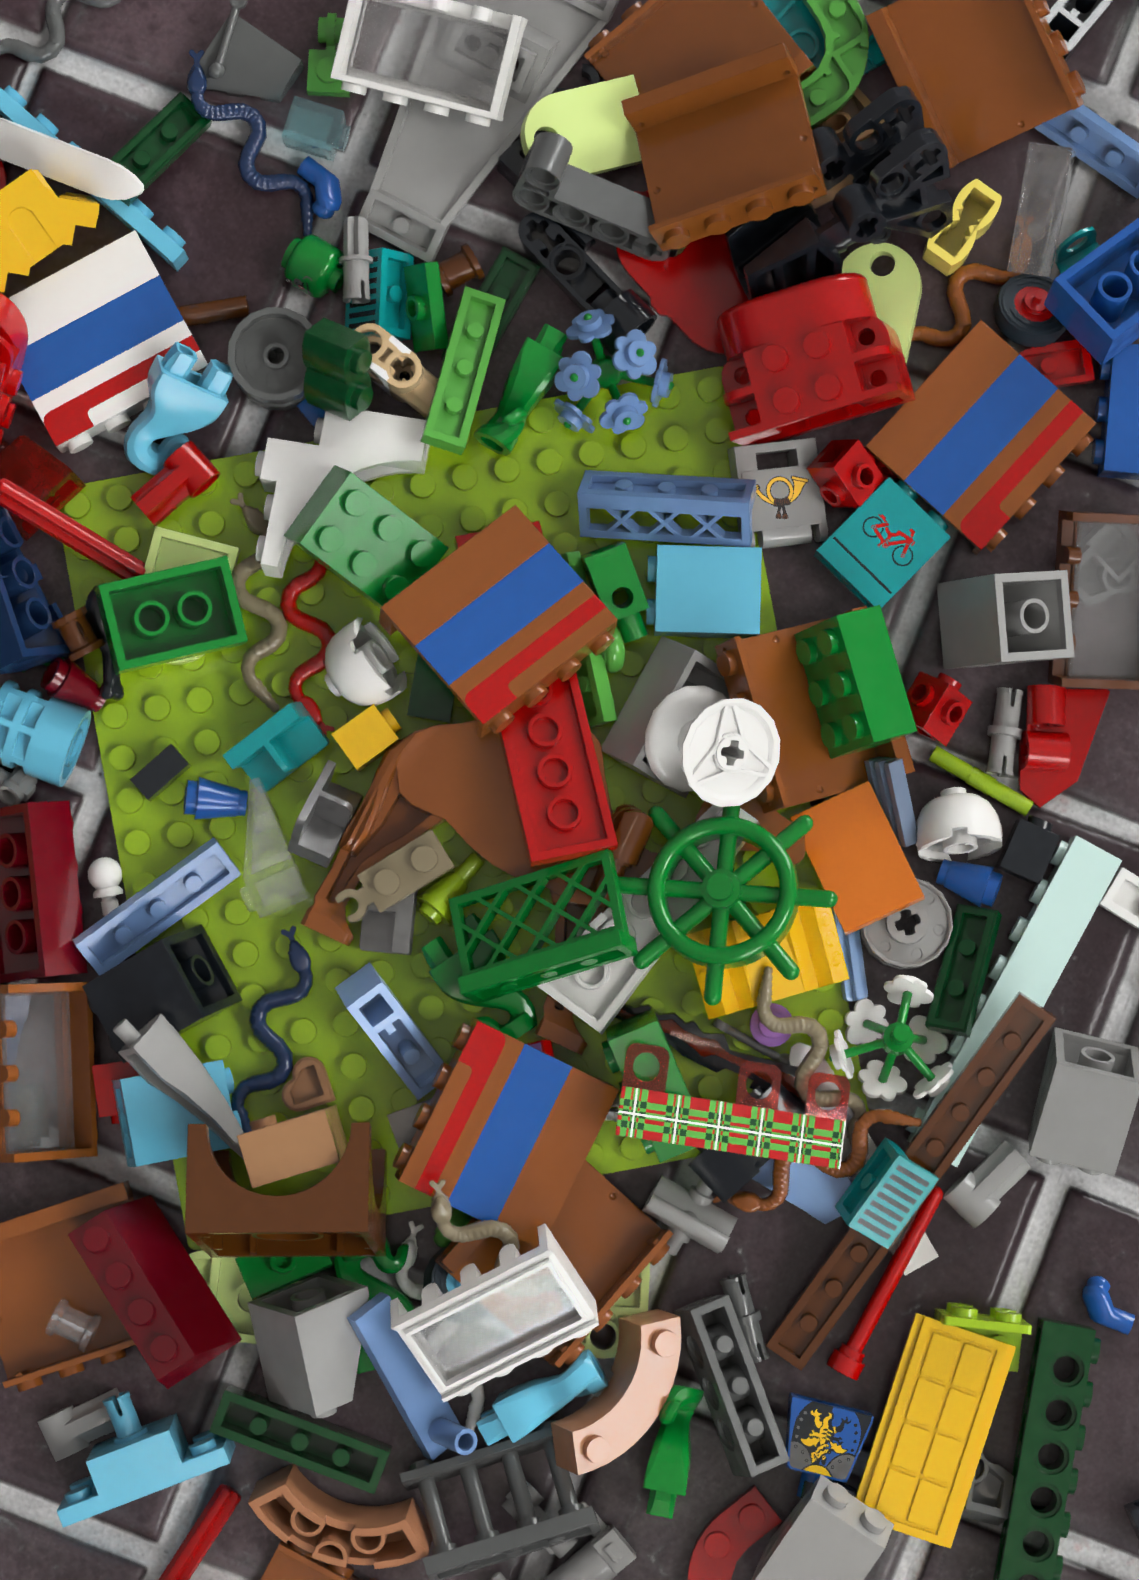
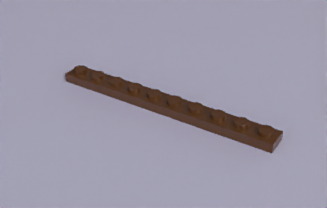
M1019 991L905 1148L904 1153L907 1157L935 1174L940 1180L1055 1022L1056 1016ZM909 1220V1221L907 1222V1224L904 1226V1228L902 1229V1231H903V1230L905 1229V1227L908 1225V1223L910 1222V1220ZM848 1227L766 1341V1347L802 1371L902 1231L887 1249Z

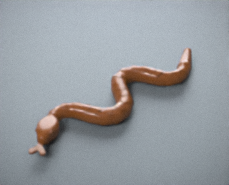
M1023 216L1018 218L1022 225V231L1015 238L1012 247L1014 263L1010 269L1000 270L984 264L970 263L961 266L949 277L946 294L955 317L953 328L948 331H940L927 326H915L911 342L921 341L935 347H953L965 338L972 327L970 308L963 292L964 284L969 280L975 279L1002 286L1010 278L1023 274L1032 254V239L1027 231L1028 226L1034 221L1032 217L1025 221Z
M875 1109L864 1112L854 1122L851 1134L850 1157L845 1161H841L840 1169L814 1166L821 1172L836 1179L852 1177L865 1165L869 1152L868 1130L872 1124L882 1122L887 1125L920 1127L922 1120L892 1111L891 1109ZM774 1159L772 1171L773 1190L768 1197L760 1198L753 1192L739 1190L727 1201L736 1208L748 1213L757 1210H775L784 1203L788 1195L790 1165L792 1162ZM718 1196L713 1199V1203L721 1201Z

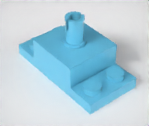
M120 1392L117 1398L113 1395L102 1401L117 1436L94 1445L86 1460L91 1476L69 1485L71 1491L64 1495L57 1509V1514L64 1528L230 1464L236 1445L233 1440L211 1433L209 1430L192 1438L194 1444L188 1445L177 1413L141 1426L130 1398V1392Z

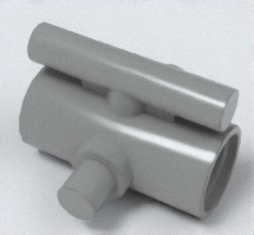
M661 1175L642 1209L643 1212L668 1225L667 1229L673 1235L666 1242L670 1246L667 1253L676 1256L682 1244L689 1243L690 1239L717 1254L722 1252L737 1222V1217L712 1204L714 1198L711 1194L713 1191L701 1178L696 1186L692 1185L687 1190Z

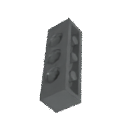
M710 1295L674 1310L673 1313L680 1316L681 1335L701 1389L704 1391L705 1400L733 1475L754 1477L790 1461L730 1296Z

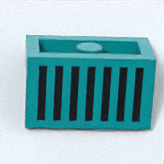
M383 247L370 249L369 256L373 257V264H369L370 302L352 304L351 299L350 303H346L345 326L355 330L360 325L374 323L384 328L399 341L410 340L411 323L405 308L407 292L403 267L414 265V255ZM366 332V333H363V334H365L367 337H369V336H377V337H380L378 334H376V333H374V332Z
M885 1137L837 1202L835 1208L847 1226L888 1249L939 1178L911 1161L898 1144Z

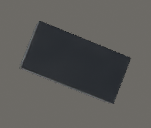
M170 744L130 780L147 800L152 801L188 770L191 765L176 747Z

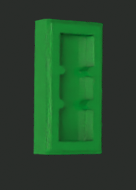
M438 261L403 267L407 292L405 308L411 323L414 353L447 348L448 334Z
M238 1257L235 1259L252 1300L333 1266L330 1257Z

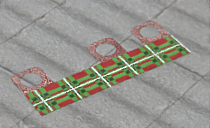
M633 1043L628 1047L615 1135L840 1169L850 1094V1082L846 1077L821 1072L812 1074L808 1082L805 1114L778 1110L782 1073L775 1065L753 1061L743 1063L739 1070L736 1101L734 1104L665 1093L670 1059L668 1051L660 1046ZM645 1052L655 1055L660 1063V1071L657 1077L647 1082L638 1079L633 1071L635 1058ZM754 1071H764L772 1080V1090L764 1099H755L747 1092L746 1081L748 1076ZM824 1082L836 1084L841 1092L840 1103L832 1110L820 1108L815 1100L816 1089Z

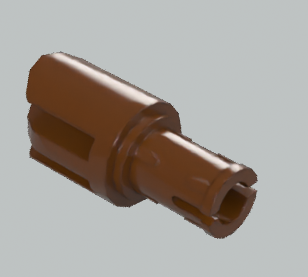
M631 804L618 806L611 817L618 842L617 849L612 850L617 876L622 877L627 867L638 866L654 826L650 816ZM602 864L599 865L591 886L588 887L594 893L605 877ZM607 892V894L605 895L604 899L610 901V900H609V895H608V892Z

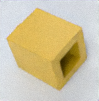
M372 704L331 735L357 771L360 772L383 756L386 749L400 741L395 733L402 728L388 708L379 712L377 707Z

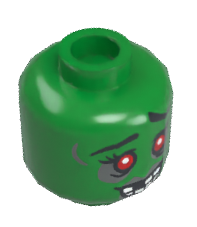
M309 234L302 239L297 237L290 243L281 262V267L285 268V279L289 284L311 297L321 298L330 290L336 293L344 283L343 265L339 264V258L343 256L341 249L313 234Z

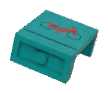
M890 477L879 486L814 554V557L865 606L867 605V608L880 605L882 609L951 538L945 532L949 528L947 523L933 510L926 513L915 502L918 498L916 493L902 480L895 483Z

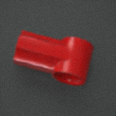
M188 441L175 450L164 462V468L130 497L155 526L189 497L195 498L202 494L220 476L218 469L193 441Z

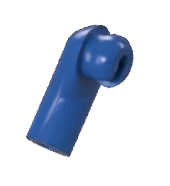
M308 156L299 166L297 174L315 187L316 201L312 205L313 212L322 219H330L335 211L340 209L342 204L339 179Z
M1101 1276L1090 1277L1082 1291V1299L1090 1319L1098 1324L1128 1335L1132 1329L1135 1315L1113 1306L1108 1292L1110 1284L1105 1278Z

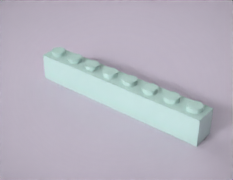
M1077 835L1070 837L1068 842L1063 840L1059 842L1049 862L1055 867L1048 880L1046 881L1042 878L1040 884L1034 887L1029 897V901L1034 903V906L1027 918L1020 916L1009 934L1008 939L1014 941L1007 956L999 954L988 973V977L993 979V982L985 995L981 993L970 1038L955 1035L946 1053L952 1056L949 1062L953 1065L952 1069L954 1071L949 1078V1085L937 1096L930 1097L924 1109L917 1106L911 1115L922 1120L921 1126L1019 991L1044 1007L1122 862L1121 859ZM906 1125L905 1130L911 1132L907 1141L910 1142L921 1126ZM976 1131L952 1162V1166L958 1167Z

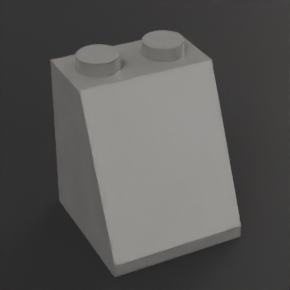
M1067 570L1001 573L937 583L944 669L985 667L1075 657Z
M1054 1027L1028 1136L1029 1155L1049 1165L1063 1163L1078 1167L1081 1171L1090 1175H1101L1104 1173L1115 1176L1139 1098V1047Z
M318 1273L248 1302L269 1401L286 1406L289 1410H297L309 1414L312 1418H325L335 1414L337 1407L353 1400L361 1343L347 1317L368 1302L369 1291L367 1286Z
M820 1475L767 1542L751 1580H864L885 1550L894 1524L887 1520L880 1511L868 1507L849 1494L842 1485L833 1483L823 1475Z

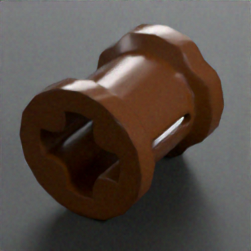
M467 243L461 246L460 252L438 263L442 290L447 297L453 295L454 289L476 277L480 280L485 277L476 256Z
M85 605L50 623L52 628L58 629L71 652L68 655L71 662L106 644L103 638H97L86 617L88 610Z

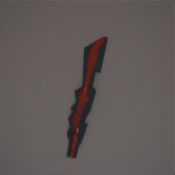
M625 1004L615 1018L623 1021L653 1007L649 1004L638 1006ZM654 1009L668 1044L682 1056L716 1073L726 1068L753 1080L749 1087L751 1089L759 1085L764 1091L778 1079L811 1115L818 1114L819 1107H813L802 1101L794 1088L797 1066L730 1050L723 1033H703L694 1020L685 1022L675 1012L659 1013Z

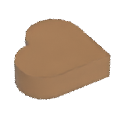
M304 1057L297 1061L292 1071L293 1079L288 1081L282 1090V1101L285 1106L290 1110L298 1112L336 1100L323 1062L315 1057Z

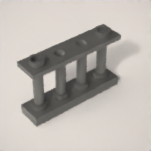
M557 1420L541 1423L534 1429L535 1432L527 1434L514 1443L510 1439L475 1450L468 1455H459L436 1463L430 1459L421 1460L411 1464L409 1471L399 1474L401 1482L407 1491L417 1488L420 1491L435 1546L431 1551L432 1556L422 1558L426 1574L430 1580H446L601 1531L593 1507L584 1508L582 1503H578L569 1471L556 1465L551 1422ZM542 1449L545 1450L561 1509L558 1511L559 1516L542 1521L541 1517H536L519 1456ZM503 1462L519 1522L516 1523L517 1529L502 1534L499 1533V1530H494L477 1471ZM461 1475L477 1532L473 1543L458 1547L457 1543H452L436 1487V1482Z

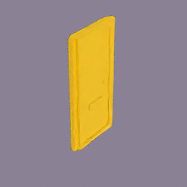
M915 1313L855 1498L868 1507L880 1511L887 1520L894 1524L892 1530L951 1549L1016 1346L958 1326L943 1325L937 1319Z

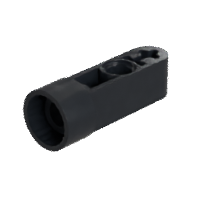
M534 212L529 213L521 220L518 233L524 251L537 265L541 266V269L582 312L602 309L605 314H612L614 316L615 322L611 325L612 332L608 336L600 338L602 346L612 356L617 352L614 342L618 337H626V334L633 329L641 330L644 334L650 330L657 320V315L632 289L623 292L556 221ZM537 230L541 234L546 232L548 241L553 247L550 253L547 246L540 239L536 238L533 240L531 235L533 231ZM565 258H574L580 262L577 271L570 275L558 272V264ZM604 287L606 290L589 305L587 301Z

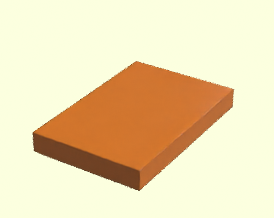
M869 781L790 817L792 822L802 815H808L813 820L812 829L805 834V851L823 889L835 892L838 897L837 904L832 908L845 935H849L925 899Z

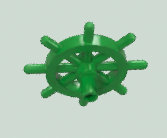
M661 806L651 807L648 811V816L651 817L655 827L667 839V842L656 856L649 878L618 876L621 894L647 896L650 915L660 933L638 951V955L633 957V965L637 969H645L669 948H672L685 959L707 967L704 1000L708 1005H717L721 1001L724 969L745 966L765 956L784 978L788 980L796 979L800 973L799 967L781 947L780 943L794 923L798 906L831 908L838 901V897L833 891L799 888L797 871L786 851L812 829L813 820L810 816L802 815L775 837L760 825L739 818L740 806L723 807L722 816L699 820L682 829ZM713 840H719L716 870L697 849L698 846ZM737 840L747 842L760 849L734 871ZM684 859L702 882L671 880V877L680 861ZM774 864L779 879V887L746 885L768 865ZM668 897L700 899L677 920L673 921ZM746 902L777 904L773 916L765 927L747 907ZM712 913L709 946L698 943L686 936L687 933ZM729 920H736L750 939L736 945L727 946Z

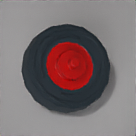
M1020 274L1010 278L999 289L993 306L995 323L1002 334L1014 343L1026 347H1044L1054 343L1065 332L1066 328L1044 306L1053 283L1051 278L1039 274Z

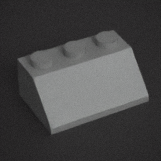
M661 636L602 745V752L631 770L686 798L689 791L681 792L664 785L651 771L645 754V730L653 710L668 694L685 686L705 685L722 692L729 699L724 677L720 674L717 664L697 650Z

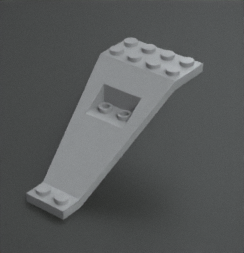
M453 0L485 7L509 15L522 16L528 20L517 57L519 66L514 69L503 122L491 119L490 127L464 121L466 112L450 108L448 117L423 111L425 102L411 98L408 99L407 106L400 105L372 186L359 216L367 219L368 232L426 262H433L452 221L498 164V157L520 136L521 126L528 111L539 100L553 94L589 48L588 43L611 20L620 0ZM431 16L408 82L492 103L508 35ZM470 35H475L480 39V48L471 46L469 42Z

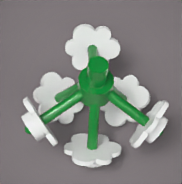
M897 975L893 978V981H886L884 983V990L888 992V1000L895 1004H901L897 1022L889 1025L887 1020L883 1018L886 1013L885 1007L880 1004L874 1005L871 1000L863 998L855 1003L854 1011L847 1012L844 1017V1021L848 1025L845 1031L846 1040L851 1044L861 1043V1045L848 1048L839 1029L834 1030V1044L829 1045V1059L833 1062L836 1070L842 1069L848 1079L853 1078L854 1073L851 1057L883 1048L888 1053L884 1063L879 1060H871L867 1063L866 1069H861L858 1073V1079L863 1083L862 1091L870 1098H882L884 1101L890 1102L895 1099L896 1095L906 1092L907 1082L900 1077L898 1067L893 1066L896 1056L902 1054L924 1076L914 1086L913 1096L916 1100L924 1097L926 1094L934 1097L943 1092L949 1085V1078L954 1072L952 1069L953 1065L950 1062H946L942 1066L937 1065L932 1069H929L926 1065L935 1062L936 1054H942L947 1050L949 1046L947 1037L941 1032L928 1030L925 1026L927 1017L923 1015L914 1016L910 1020L909 1026L906 1024L909 1007L918 1008L920 1004L931 1003L934 998V994L927 989V983L914 976Z

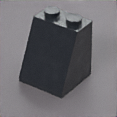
M202 924L159 940L82 986L88 997L90 1009L99 1017L108 1034L109 1044L117 1054H119L118 1052L125 1043L113 1032V1029L124 1018L139 1031L156 1015L161 1013L176 1031L182 1034L243 1000ZM119 1054V1056H120L122 1062H123V1063L127 1062V1061Z

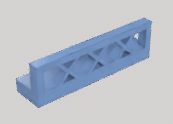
M585 470L577 492L580 537L751 547L752 508L756 497V480ZM590 508L605 509L615 519L609 524L590 523ZM636 511L648 512L657 522L651 527L640 526L630 516ZM679 514H691L700 524L694 529H683L673 519ZM722 516L741 517V532L725 531L716 521Z

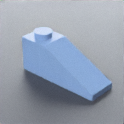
M370 962L336 986L335 989L351 1015L413 1095L419 1100L434 1089L432 1087L434 1077L444 1061Z

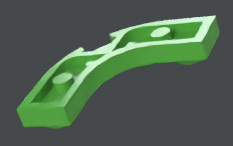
M802 0L817 22L824 38V56L819 67L807 79L801 82L812 129L841 110L854 95L862 80L868 58L869 33L864 13L857 0Z

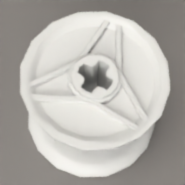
M705 685L685 686L668 694L653 710L645 730V754L651 771L664 785L681 792L695 791L702 800L719 807L740 806L757 797L771 782L779 763L780 737L774 720L761 705L744 698L727 699L722 692Z

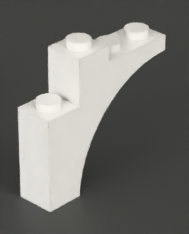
M325 411V417L317 418L315 425L314 443L319 445L268 438L265 451H258L255 463V476L260 477L264 491L274 493V495L268 494L266 497L264 520H269L266 536L260 535L258 538L255 555L256 561H261L260 564L265 576L283 577L286 562L294 546V543L283 535L334 465L351 471L364 482L396 474L417 473L424 475L430 445L422 443L420 440L426 420L363 411L351 421H347Z

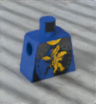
M790 1392L785 1443L790 1461L786 1462L785 1465L786 1468L802 1472L796 1496L803 1498L820 1475L840 1482L848 1481L873 1423L874 1416L871 1412Z

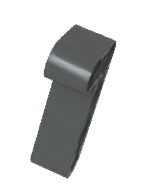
M542 132L535 137L524 159L512 192V197L519 206L644 259L663 261L668 258L670 250L663 252L648 229V226L655 224L650 198L568 164L573 146L570 141L560 134Z

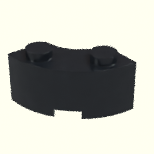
M778 1079L764 1091L758 1085L740 1102L741 1105L811 1115ZM696 1147L700 1152L688 1166L725 1203L760 1172L759 1169L770 1158Z

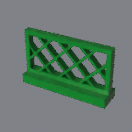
M609 849L448 899L462 977L457 978L460 995L478 1004L638 955L636 940L633 936L629 935L613 852ZM602 864L605 877L594 893L582 886L580 882L589 868ZM574 873L572 878L565 876ZM561 878L568 882L556 905L540 897L549 880ZM533 885H534V887H533V889H532L531 891H529L528 889H526L527 887H530V886H533ZM577 888L592 897L579 920L564 911ZM520 890L527 894L528 897L514 918L500 908L509 893ZM607 892H608L609 900H610V901L604 899V897H605V895L607 894ZM494 898V900L492 901V903H489V902L486 901V900H489V899ZM537 901L552 909L539 932L524 924ZM602 902L611 908L615 926L597 931L588 926ZM481 903L488 907V910L476 930L466 925L463 908ZM497 913L512 922L499 945L484 936ZM562 915L574 922L576 926L567 941L555 943L548 936ZM523 928L536 936L527 953L516 956L508 951L519 930ZM585 929H586L587 931L591 932V933H589V934H586V935H583V936H582V934H583V932L585 931ZM468 932L472 934L470 940L468 937ZM482 940L496 950L486 966L474 969L472 955ZM545 942L550 945V946H547V947L542 948V946H543V944H544ZM504 955H507V956L510 957V958H508V959L502 960L503 957H504Z

